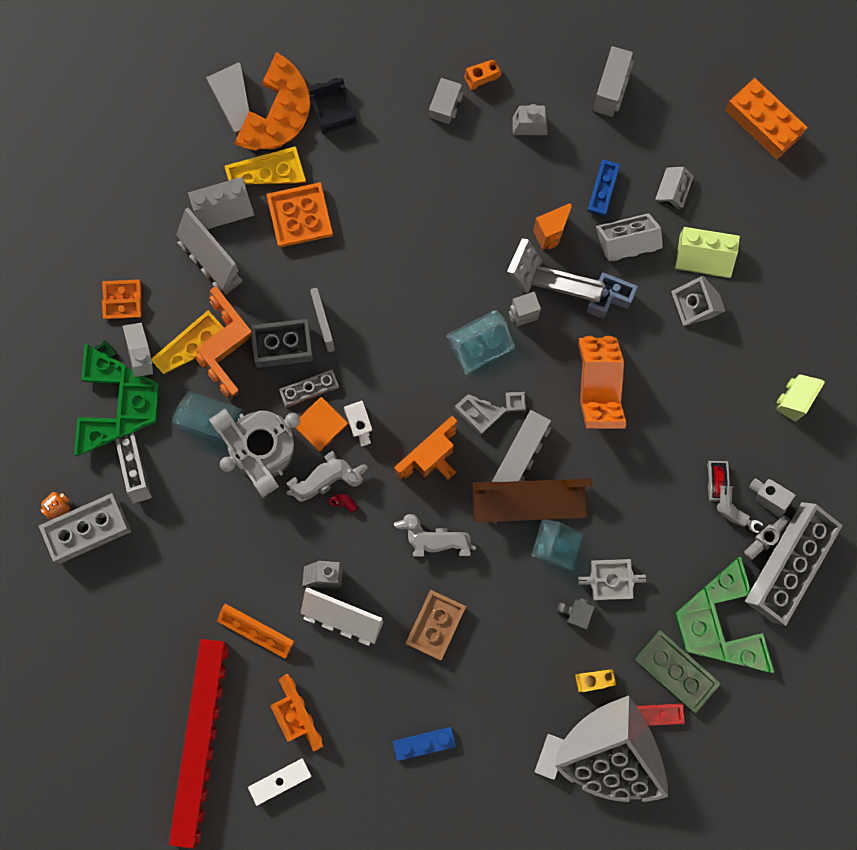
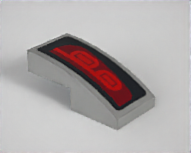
M708 461L709 502H720V486H726V494L727 487L729 486L728 461Z

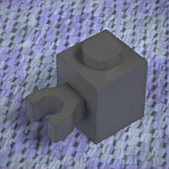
M580 598L579 601L575 600L572 607L559 603L556 611L569 615L566 624L586 630L594 606L590 605V601Z

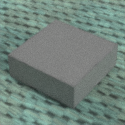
M509 392L505 394L507 413L526 412L525 392Z

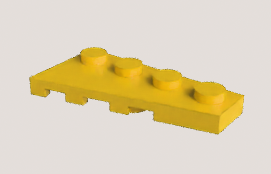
M296 146L225 165L228 180L243 177L245 185L306 183Z
M208 310L157 353L151 361L163 374H166L196 359V348L224 327Z

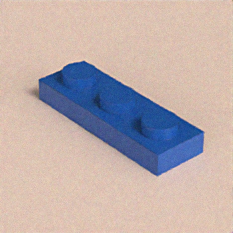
M602 159L587 212L605 217L620 164Z
M451 727L393 741L397 761L456 747Z

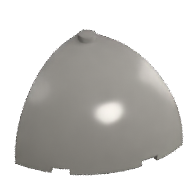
M630 696L613 701L590 713L571 730L560 746L555 767L571 783L576 782L582 786V790L588 793L621 802H630V799H642V802L668 797L667 779L659 749L647 722Z

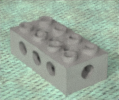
M113 493L39 525L51 558L57 564H61L132 532L119 500ZM107 516L106 523L101 525V519ZM85 525H88V530L85 533H83V527ZM70 533V538L64 541L65 535Z

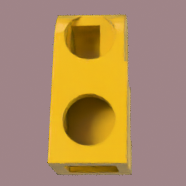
M613 669L575 675L578 692L616 685Z

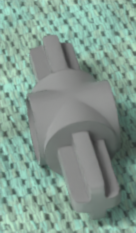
M783 515L773 525L769 524L755 537V542L744 551L746 557L753 560L761 551L768 550L772 545L776 544L781 538V533L788 527L791 520ZM765 533H769L771 535V542H767L765 540Z

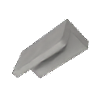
M685 167L666 168L656 200L658 202L669 201L675 208H683L694 176Z

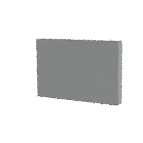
M313 288L310 292L327 352L335 351L320 295L318 289Z

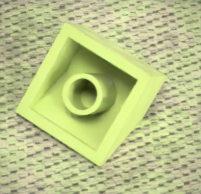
M800 374L795 379L791 378L786 386L788 388L786 394L782 393L776 402L779 404L776 410L796 422L807 413L825 382Z

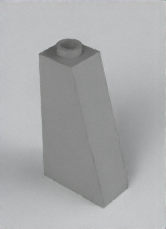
M239 62L206 77L208 85L236 138L250 111L244 76Z
M317 561L304 566L302 586L342 590L343 568L340 562Z

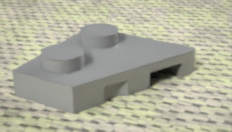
M469 394L454 407V410L480 436L507 411L504 407L499 408L491 405V402L479 400L477 397Z

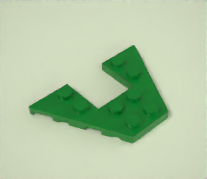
M85 344L81 381L87 383L120 384L117 419L77 418L75 456H80L152 425L157 421L159 384L144 376L134 377L132 369Z
M741 556L736 558L675 613L682 642L687 653L773 673L774 670L763 633L725 642L714 604L748 596L751 591Z

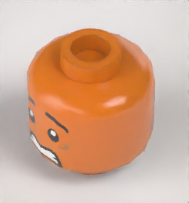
M52 492L41 502V512L49 520L64 515L70 511V505L68 504L70 499L63 492L60 495L57 492Z

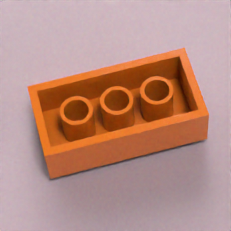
M756 78L739 91L725 108V111L776 160L799 140L808 128Z

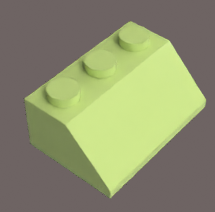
M684 227L679 237L675 269L731 278L738 254L740 236Z

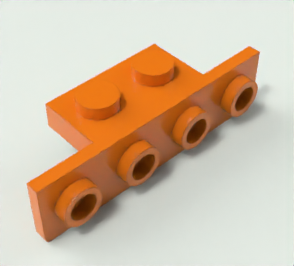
M289 674L282 676L278 680L287 697L270 705L287 742L305 734L314 752L323 747L322 737L313 726V719L304 707L303 698L298 695L295 689L296 684Z

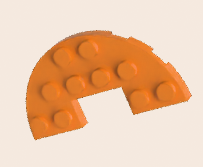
M277 52L261 85L278 94L266 119L251 111L248 112L234 143L237 146L251 150L276 149L293 140L302 130L307 120L310 109L307 85L298 69Z

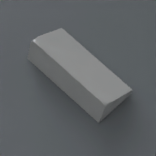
M550 734L547 735L534 771L535 773L555 780L558 772L555 762L560 746L564 741L563 739Z

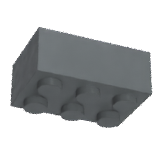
M308 319L251 326L254 362L257 368L314 361Z

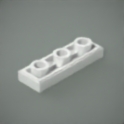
M302 758L254 783L248 789L257 806L312 776ZM278 778L283 779V785L277 784Z

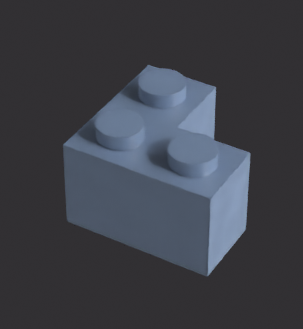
M602 272L599 281L603 282L606 286L599 302L591 300L586 312L604 319L610 303L628 310L638 286Z

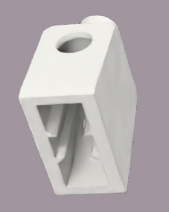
M363 401L345 406L344 411L353 436H358L361 447L371 444L372 440L369 432L372 431V427ZM363 422L364 429L359 430L356 423Z

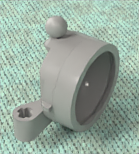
M224 409L209 419L214 429L227 444L230 457L221 459L220 468L225 472H230L236 466L240 472L251 479L261 497L264 498L279 487L273 477L283 475V471L292 460L294 440L290 428H295L300 424V417L296 413H289L284 420L272 412L258 411L245 416L240 414L239 417L241 419L235 423L227 410ZM257 430L269 432L274 439L272 450L265 455L257 456L252 454L247 447L248 437Z

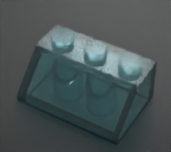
M496 309L446 335L450 347L465 374L515 349L506 321Z
M188 391L178 404L172 423L175 427L225 443L209 419L226 409L236 423L243 409Z

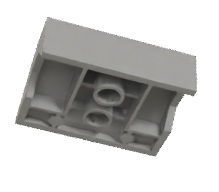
M189 208L185 209L176 234L179 239L177 243L183 251L187 250L191 254L189 258L195 265L199 264L202 267L200 271L207 279L210 277L214 281L212 285L227 295L243 282L237 275L239 271L237 265Z

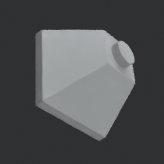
M704 276L671 291L683 326L711 319L725 312L720 294Z

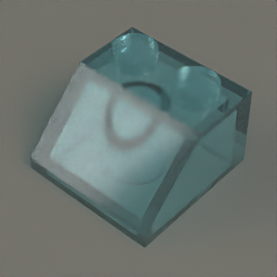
M543 519L531 557L572 571L583 533L561 522Z

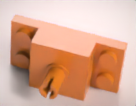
M453 416L446 420L394 467L395 475L399 479L403 477L406 479L413 473V468L415 467L424 478L435 468L447 480L451 478V475L454 476L456 471L445 459L453 453L454 445L449 439L456 434L457 420Z

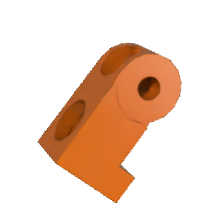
M489 60L466 68L464 78L472 91L477 89L478 86L488 83V81L498 79L502 73L496 61Z

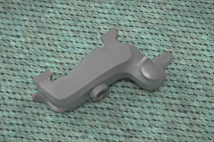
M332 450L324 456L327 463L320 464L305 481L299 483L296 477L287 482L286 484L290 490L286 494L294 496L298 501L303 502L311 499L318 493H326L331 488L330 485L336 480H344L352 487L359 486L363 481L362 475L368 469V466L363 464L355 469H351L346 461L337 459Z
M408 514L403 520L393 523L397 529L408 530L409 543L415 548L413 556H424L425 550L428 552H439L450 548L461 549L459 556H470V549L476 550V547L471 544L468 533L447 532V528H438L436 532H425L421 528L419 517L415 514Z

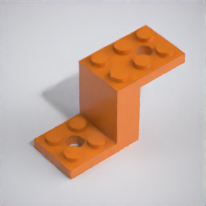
M215 286L210 290L209 303L215 311L219 310L221 312V318L227 326L196 348V360L202 368L206 366L211 380L214 383L218 382L220 384L222 394L226 398L230 397L233 400L238 396V389L218 363L250 340L252 331Z
M585 336L584 338H579V349L583 360L580 404L586 428H626V419L621 406L624 360L617 338L612 336H604L603 338Z

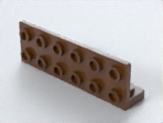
M592 478L473 483L474 521L495 522L586 518L585 490L586 487L592 486Z

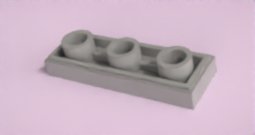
M329 370L280 388L279 391L287 408L338 389L339 385L333 370ZM312 386V389L306 390V387Z

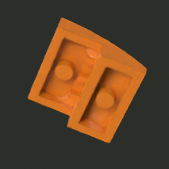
M140 279L102 281L103 319L142 316Z
M320 397L300 417V424L295 429L320 453L348 425V422Z

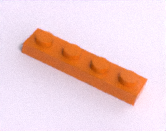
M226 603L221 608L217 622L284 659L289 655L294 643L293 640Z

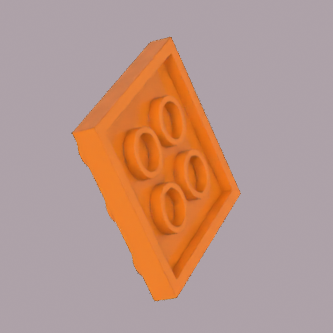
M321 182L266 194L278 248L333 236Z

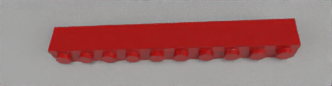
M200 639L169 839L170 846L195 848L201 841L202 831H199V825L204 820L205 810H202L203 801L206 802L208 789H205V785L211 775V768H208L209 760H212L214 755V748H211L212 739L215 740L217 734V727H214L215 719H218L220 714V707H217L218 699H221L223 694V687L220 686L221 678H225L226 667L223 666L224 658L227 659L229 654V647L223 641Z

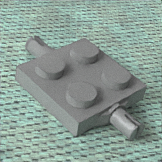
M631 559L591 561L590 577H578L579 585L591 586L593 601L633 599L634 583H646V579H638L646 578V575H634L631 569Z

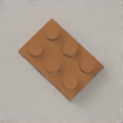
M430 590L405 644L441 661L466 606Z

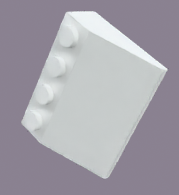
M310 588L305 590L301 608L304 620L315 623V620L323 623L321 627L333 631V628L341 630L340 634L351 638L352 635L359 638L358 642L367 646L370 643L375 644L383 625L381 617Z

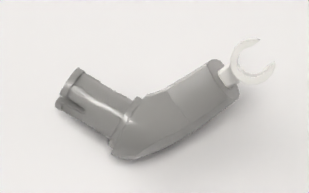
M720 486V503L716 505L717 511L729 521L742 527L748 525L751 531L759 533V531L754 529V525L758 523L763 526V524L757 520H749V515L738 510L732 504L733 487L728 486L726 494V486Z

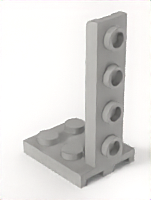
M522 238L507 271L522 292L528 293L531 285L599 302L606 286L603 282L541 267L542 259L528 239Z

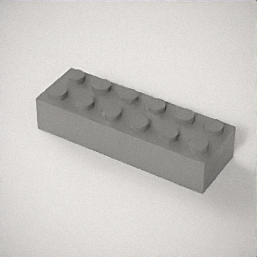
M801 502L744 602L771 622L786 626L843 525L817 504Z

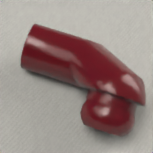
M334 494L329 499L330 505L334 507L345 506L351 513L358 509L356 503L347 494Z

